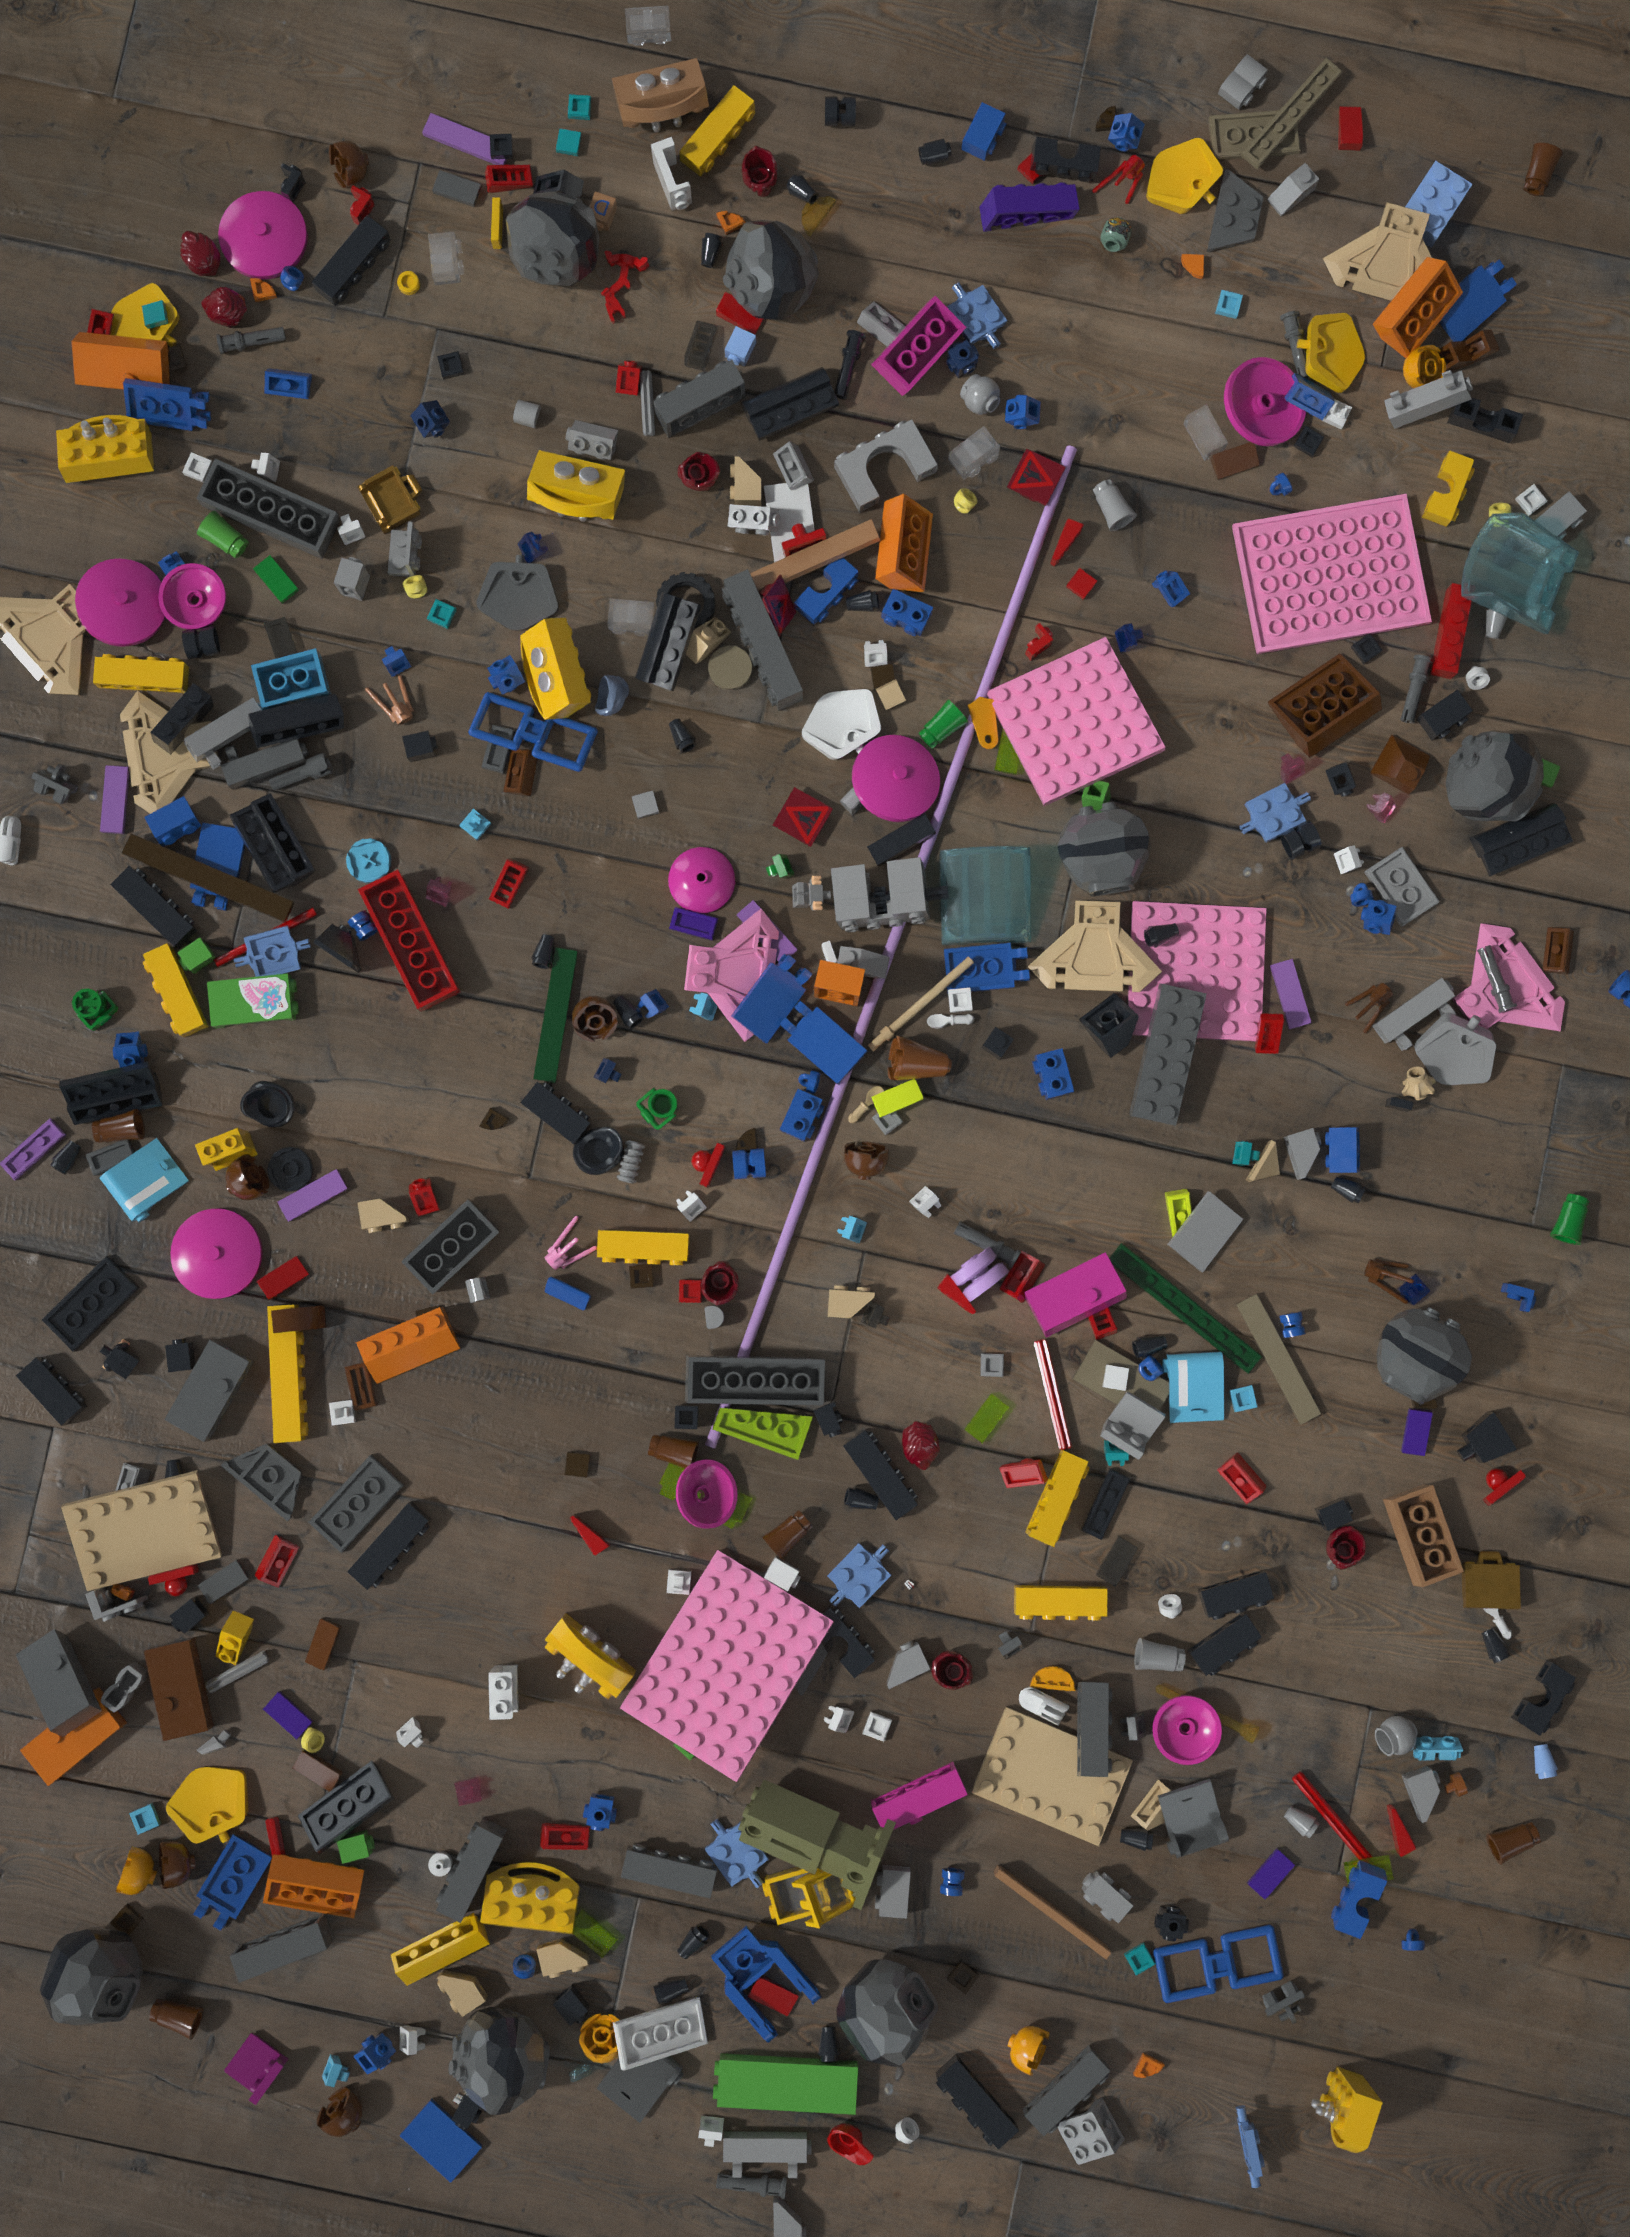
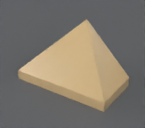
M1273 1140L1268 1141L1261 1152L1259 1161H1256L1246 1178L1248 1182L1280 1174L1276 1142Z
M1157 1780L1131 1817L1147 1831L1165 1823L1158 1795L1170 1792L1171 1790L1160 1780Z

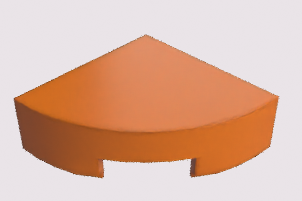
M727 211L716 213V217L726 235L742 228L744 223H746L740 215Z
M1182 254L1181 262L1183 267L1193 277L1202 279L1204 255Z
M250 278L255 302L277 298L270 284L259 278Z
M119 1583L114 1584L110 1591L125 1601L132 1599L135 1593L134 1589Z
M1142 2053L1133 2075L1139 2078L1152 2076L1162 2070L1164 2063Z

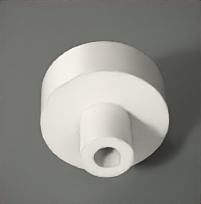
M1474 666L1466 674V681L1469 688L1479 690L1488 685L1490 677L1485 668Z
M1167 1594L1158 1601L1160 1613L1166 1617L1175 1618L1182 1611L1181 1599L1177 1595Z
M443 1851L433 1854L428 1863L430 1872L435 1876L446 1875L452 1868L451 1856Z
M906 2117L896 2124V2138L899 2141L910 2144L919 2137V2127L913 2119Z

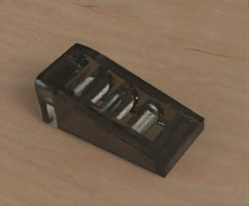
M696 321L684 355V365L686 367L701 371L706 370L718 326ZM699 331L709 333L710 336L700 334Z

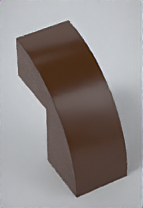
M1482 330L1466 341L1449 342L1441 347L1438 353L1440 358L1444 357L1446 371H1453L1478 362L1500 349L1493 331Z
M325 1306L271 1310L273 1333L327 1328Z

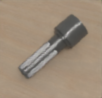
M323 752L308 758L305 765L271 778L269 782L272 789L277 790L309 777L316 780L333 773L331 763L328 758H324L325 753Z

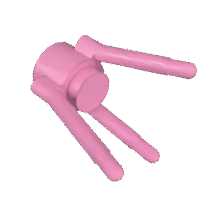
M578 1216L573 1218L554 1245L547 1250L549 1254L544 1258L554 1270H557L559 1267L564 1269L569 1264L597 1250V1246H593L565 1260L568 1258L566 1252L578 1242L579 1239L577 1237L563 1249L561 1247L558 1248L579 1219Z

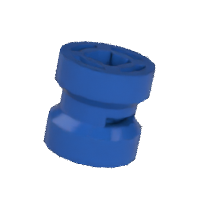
M367 910L357 913L348 920V924L356 930V936L360 941L368 939L378 931L375 923L371 922Z
M1302 1312L1279 1315L1280 1322L1284 1326L1282 1331L1284 1338L1306 1334L1305 1327L1302 1326L1301 1322L1303 1319Z
M942 1868L943 1883L940 1885V1893L949 1896H962L963 1887L961 1882L964 1879L965 1871L957 1868Z

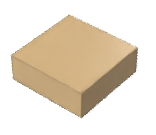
M896 679L876 689L886 710L906 701Z

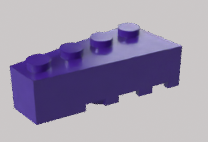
M1062 182L1056 185L1040 183L1035 186L1019 184L1014 187L997 185L991 189L979 208L983 232L991 231L992 226L1001 225L1002 229L1011 228V225L1023 222L1024 226L1037 223L1040 219H1043L1044 223L1070 220L1079 211L1076 185H1067V183Z

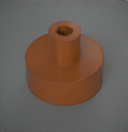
M1457 1772L1449 1775L1451 1782L1444 1785L1446 1793L1455 1791L1458 1797L1468 1794L1461 1774Z

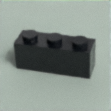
M536 1082L520 1103L572 1144H575L580 1136L592 1125L588 1122L590 1117L580 1109L578 1112H575L570 1108L572 1103L564 1096H561L559 1099L552 1094L555 1089L546 1082L542 1085Z
M35 1357L16 1377L61 1426L68 1425L87 1407L84 1403L85 1398L77 1390L73 1391L70 1388L69 1380L63 1374L59 1375L53 1369L55 1365L47 1357Z
M1264 1570L1198 1589L1205 1616L1208 1618L1212 1617L1213 1620L1226 1617L1225 1613L1234 1611L1236 1614L1247 1611V1607L1254 1604L1256 1607L1269 1604V1600L1274 1599L1267 1573Z
M1241 1612L1187 1651L1205 1676L1208 1674L1212 1676L1222 1669L1221 1665L1225 1662L1231 1663L1238 1659L1241 1651L1246 1648L1248 1650L1254 1648L1262 1636L1247 1614Z

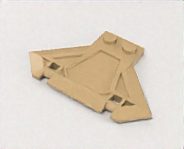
M1386 202L1379 226L1323 258L1335 284L1344 287L1345 281L1354 283L1352 290L1392 301L1426 257L1432 258L1422 238L1430 214ZM1350 266L1358 268L1357 274L1349 272Z
M71 584L66 586L53 599L0 597V629L5 633L1 640L37 681L43 678L46 679L48 684L44 689L49 694L79 695L83 634L87 630L77 615L75 604L76 589ZM11 620L15 623L13 627L8 624ZM54 669L58 672L56 676L51 673Z
M137 691L121 712L120 719L122 723L128 722L129 729L123 731L131 785L132 787H139L140 794L133 796L134 803L151 814L172 803L196 770L211 768L206 758L196 762L184 745V741L171 755L153 742L150 732L168 711ZM138 720H142L143 727H138ZM211 721L190 724L185 732V738L208 725ZM153 784L154 791L149 792L148 785Z
M1075 901L1074 925L1028 966L1048 989H1056V982L1065 983L1066 990L1123 992V985H1132V992H1141L1162 972L1119 926L1121 903L1103 901ZM1057 968L1065 969V974L1056 973ZM1124 971H1133V976H1124Z

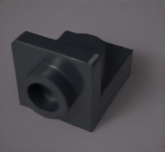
M282 163L281 169L288 178L282 182L281 193L283 197L294 203L306 182L302 171L298 167Z

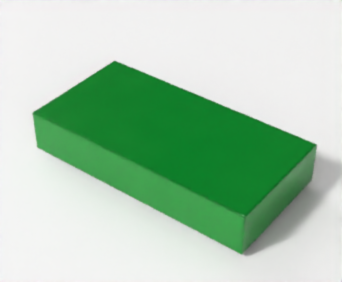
M271 555L253 568L281 604L299 591Z

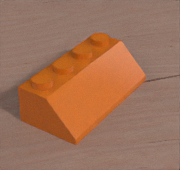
M1426 257L1373 323L1380 338L1405 358L1413 350L1420 347L1463 293L1448 263L1444 260Z
M906 494L884 501L880 534L881 541L879 543L875 579L890 589L923 592L925 591L933 514Z
M444 1307L436 1308L356 1342L364 1364L376 1384L461 1349Z
M273 1854L263 1903L354 1918L364 1870L354 1866L345 1867L330 1862L321 1863L307 1858L298 1859L287 1855Z

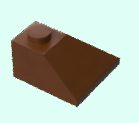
M1391 735L1370 774L1409 795L1415 790L1425 772L1430 755Z

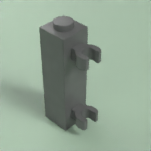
M295 739L239 758L237 749L232 745L225 748L230 762L222 764L221 768L228 786L234 790L306 764V756L309 755L305 743Z

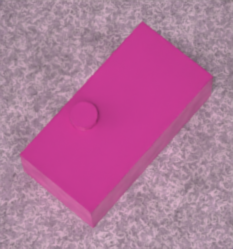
M934 296L871 365L903 396L912 389L966 329V326Z
M1106 1252L1025 1292V1299L1046 1338L1127 1298V1291Z
M951 1762L871 1800V1805L880 1826L884 1827L887 1819L896 1822L894 1827L896 1829L909 1822L910 1825L916 1824L923 1820L922 1816L968 1794L954 1762Z

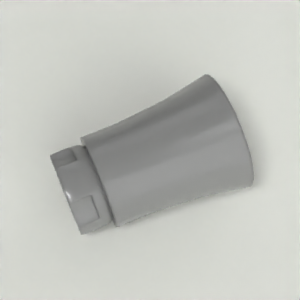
M1112 479L1100 482L1093 489L1110 531L1119 530L1136 518L1137 514L1128 505Z
M1143 1638L1138 1639L1134 1656L1136 1670L1183 1671L1186 1660L1184 1649L1151 1642Z

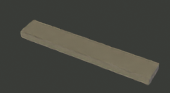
M1326 57L1242 152L1241 157L1258 170L1342 75L1343 71Z
M1254 1294L1237 1303L1236 1306L1298 1422L1303 1424L1320 1415L1321 1413L1258 1295Z

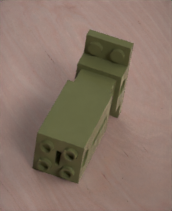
M763 1780L760 1788L755 1787L751 1796V1802L746 1805L743 1812V1818L738 1830L742 1831L739 1841L812 1874H815L817 1869H821L843 1879L841 1887L853 1891L852 1896L856 1897L853 1907L862 1910L896 1822L887 1819L885 1826H879L878 1830L865 1824L862 1831L838 1820L839 1812L767 1780Z

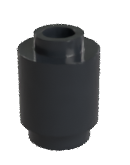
M944 138L923 143V146L918 147L922 165L927 164V166L946 162L949 160L948 156L952 155L950 143H945Z

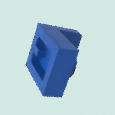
M1163 571L1156 576V580L1152 583L1154 588L1160 590L1170 607L1176 606L1190 595L1177 572Z
M1509 1283L1502 1284L1501 1292L1507 1293V1298L1520 1301L1522 1297L1520 1311L1530 1312V1308L1533 1309L1536 1302L1535 1290Z

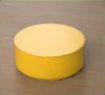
M405 271L399 275L397 284L403 294L413 295L419 290L420 281L414 272Z

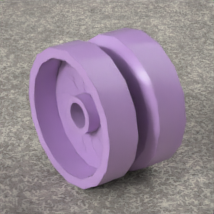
M991 1247L986 1248L980 1254H975L951 1276L957 1286H961L969 1280L972 1281L963 1291L969 1302L977 1298L1009 1272L1003 1263H997L990 1269L987 1267L997 1256Z

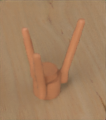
M401 675L398 676L405 705L403 702L398 703L387 683L383 684L394 704L391 708L393 712L367 687L365 691L384 710L393 723L397 722L398 725H402L413 718L412 712H414V709L410 704Z

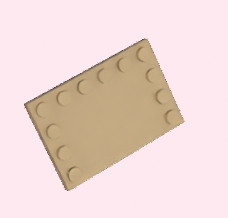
M197 1470L63 1504L61 1507L87 1591L222 1556Z
M1005 1707L971 1792L1099 1846L1133 1760L1108 1749V1758L1112 1760V1771L1108 1773V1777L1077 1776L1076 1735Z

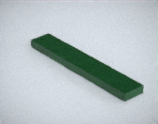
M555 947L533 1080L556 1083L578 951Z

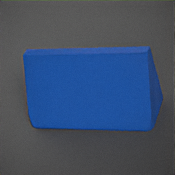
M268 368L265 371L264 394L309 399L312 374Z
M549 1277L547 1280L545 1293L581 1310L586 1309L592 1297L590 1294L554 1277Z

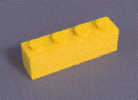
M733 85L679 151L680 161L700 177L705 171L708 172L713 167L716 157L718 155L721 156L726 151L729 141L732 138H737L740 134L743 124L750 122L754 117V100Z
M103 654L102 657H95L93 684L103 689L185 693L188 689L189 667L182 659L178 658L160 661L161 659L157 657H147V660H142L131 655H126L125 658H116L115 655Z
M166 943L144 953V968L148 974L151 973L153 976V988L163 998L161 1005L165 1013L170 1014L172 1018L170 1025L174 1033L185 1038L209 1027L184 970L178 961L179 959L173 946Z
M598 1230L597 1257L602 1258V1262L615 1263L616 1258L625 1259L624 1263L638 1264V1259L647 1260V1264L661 1265V1260H668L670 1265H683V1261H688L689 1234Z
M1014 1585V1613L1019 1615V1619H1033V1615L1042 1616V1619L1055 1620L1056 1616H1065L1066 1620H1079V1616H1088V1620H1101V1616L1107 1617V1588L1105 1586Z
M472 1913L464 1917L461 1923L456 1921L391 1954L395 1974L408 1986L490 1943L484 1924L480 1923L479 1918Z

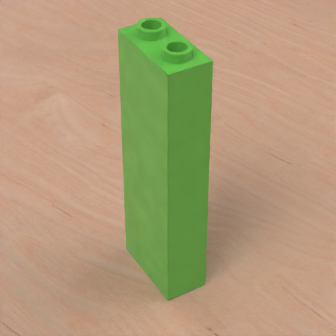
M720 2053V2061H715L714 2075L719 2076L718 2084H714L713 2099H717V2107L856 2115L858 2061L839 2060L822 2062L821 2059L724 2053Z

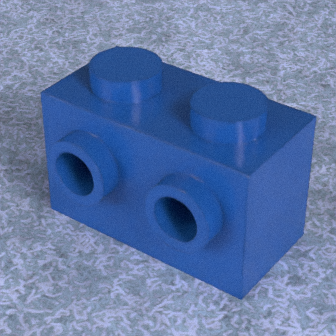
M982 102L963 138L961 150L985 161L988 154L992 155L996 148L997 142L995 140L997 136H1002L1007 123L1004 122L1006 113Z
M893 589L883 608L881 618L892 627L897 625L904 628V632L911 636H916V634L921 636L931 617L933 607Z
M185 796L144 817L154 837L162 847L173 844L177 839L184 835L192 834L201 827Z
M1063 1048L1038 1054L1034 1057L1035 1061H1032L1035 1074L1040 1076L1041 1082L1038 1083L1041 1096L1045 1095L1046 1100L1074 1092Z
M797 1089L780 1127V1131L803 1142L806 1137L810 1139L815 1129L812 1123L815 1117L820 1118L825 1107L821 1105L823 1099Z
M1360 1127L1329 1128V1132H1326L1325 1135L1326 1145H1329V1154L1326 1155V1168H1330V1173L1360 1172Z

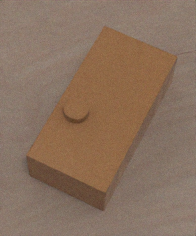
M1423 1484L1383 1499L1413 1586L1425 1587L1464 1572L1433 1485Z

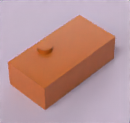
M79 332L72 340L76 385L124 389L123 382L125 378L170 385L167 341Z
M820 960L814 985V997L857 1007L865 969Z
M100 1688L93 1690L102 1710L100 1713L64 1737L46 1728L20 1750L47 1786L60 1779L127 1724L118 1710L112 1712L101 1703L104 1693Z

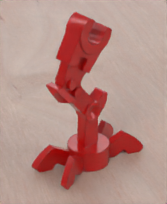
M610 251L604 252L606 260L611 267L617 264L621 266L619 280L610 288H605L601 292V296H605V306L609 319L613 324L615 323L613 315L617 312L622 315L623 319L626 318L625 311L616 299L615 294L624 286L630 289V283L627 279L629 269L636 267L640 272L646 270L649 267L647 257L638 259L628 254L612 255Z

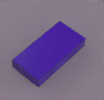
M675 907L669 930L713 941L718 918Z
M1415 1408L1408 1409L1401 1448L1402 1453L1425 1456L1432 1411Z
M280 1691L263 1708L267 1714L296 1740L313 1722L311 1718Z
M1276 1848L1248 1880L1247 1884L1262 1898L1266 1899L1295 1864Z

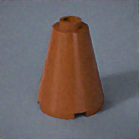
M896 1036L897 1038L893 1039L888 1057L892 1067H888V1077L890 1080L943 1077L947 1072H950L952 1061L949 1059L948 1054L902 1036Z

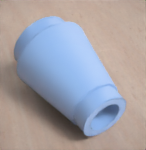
M1548 1745L1534 1746L1535 1774L1538 1773L1539 1779L1557 1776L1556 1770L1558 1768Z

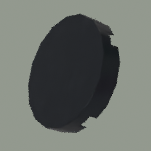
M294 1147L281 1148L275 1152L267 1168L269 1179L273 1185L289 1192L298 1191L307 1186L312 1179L314 1170L312 1160L308 1154Z

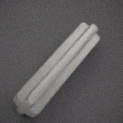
M646 370L640 372L643 435L653 436L655 435L652 374L651 371Z
M262 1651L208 1680L205 1683L208 1692L213 1693L268 1663L269 1657L265 1651Z

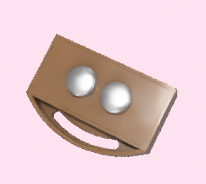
M697 58L612 78L616 102L624 127L635 128L640 123H651L654 132H659L661 129L660 121L673 119L674 125L680 127L682 125V115L691 111L698 113L704 108L709 107L706 86Z

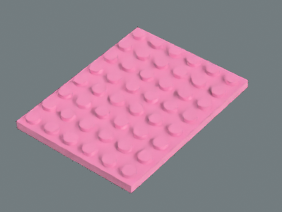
M1407 494L1240 522L1232 525L1256 654L1416 627L1432 622Z
M717 1550L620 1709L730 1779L738 1782L834 1621Z

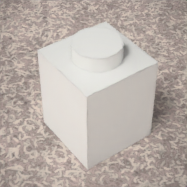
M775 1556L764 1578L788 1591L790 1587L795 1588L800 1580V1576L797 1575L799 1569Z

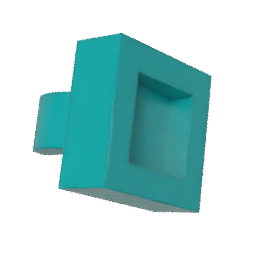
M1236 1142L1232 1164L1242 1166L1249 1165L1250 1160L1259 1161L1260 1152L1251 1150L1252 1143Z
M1104 1440V1453L1108 1466H1112V1461H1120V1466H1124L1125 1461L1129 1460V1454L1111 1442Z

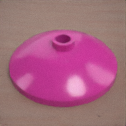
M189 563L174 568L165 576L159 588L158 600L164 616L172 624L186 630H198L211 625L220 617L226 603V590L222 580L212 569L201 564ZM194 598H199L197 604L192 603Z
M707 847L692 848L679 855L672 864L668 877L669 889L674 900L685 910L699 914L711 913L723 907L732 896L735 887L734 870L729 860L717 850ZM700 874L706 877L702 882L697 880V876Z
M699 1460L684 1469L676 1486V1501L682 1516L690 1524L703 1529L716 1528L724 1524L731 1517L737 1503V1486L731 1472L723 1464L714 1460Z
M1191 1695L1177 1696L1165 1702L1157 1711L1152 1727L1153 1738L1159 1751L1170 1761L1182 1765L1198 1764L1208 1759L1217 1749L1222 1735L1221 1722L1214 1708L1205 1700ZM1188 1723L1189 1728L1187 1730H1182V1724Z

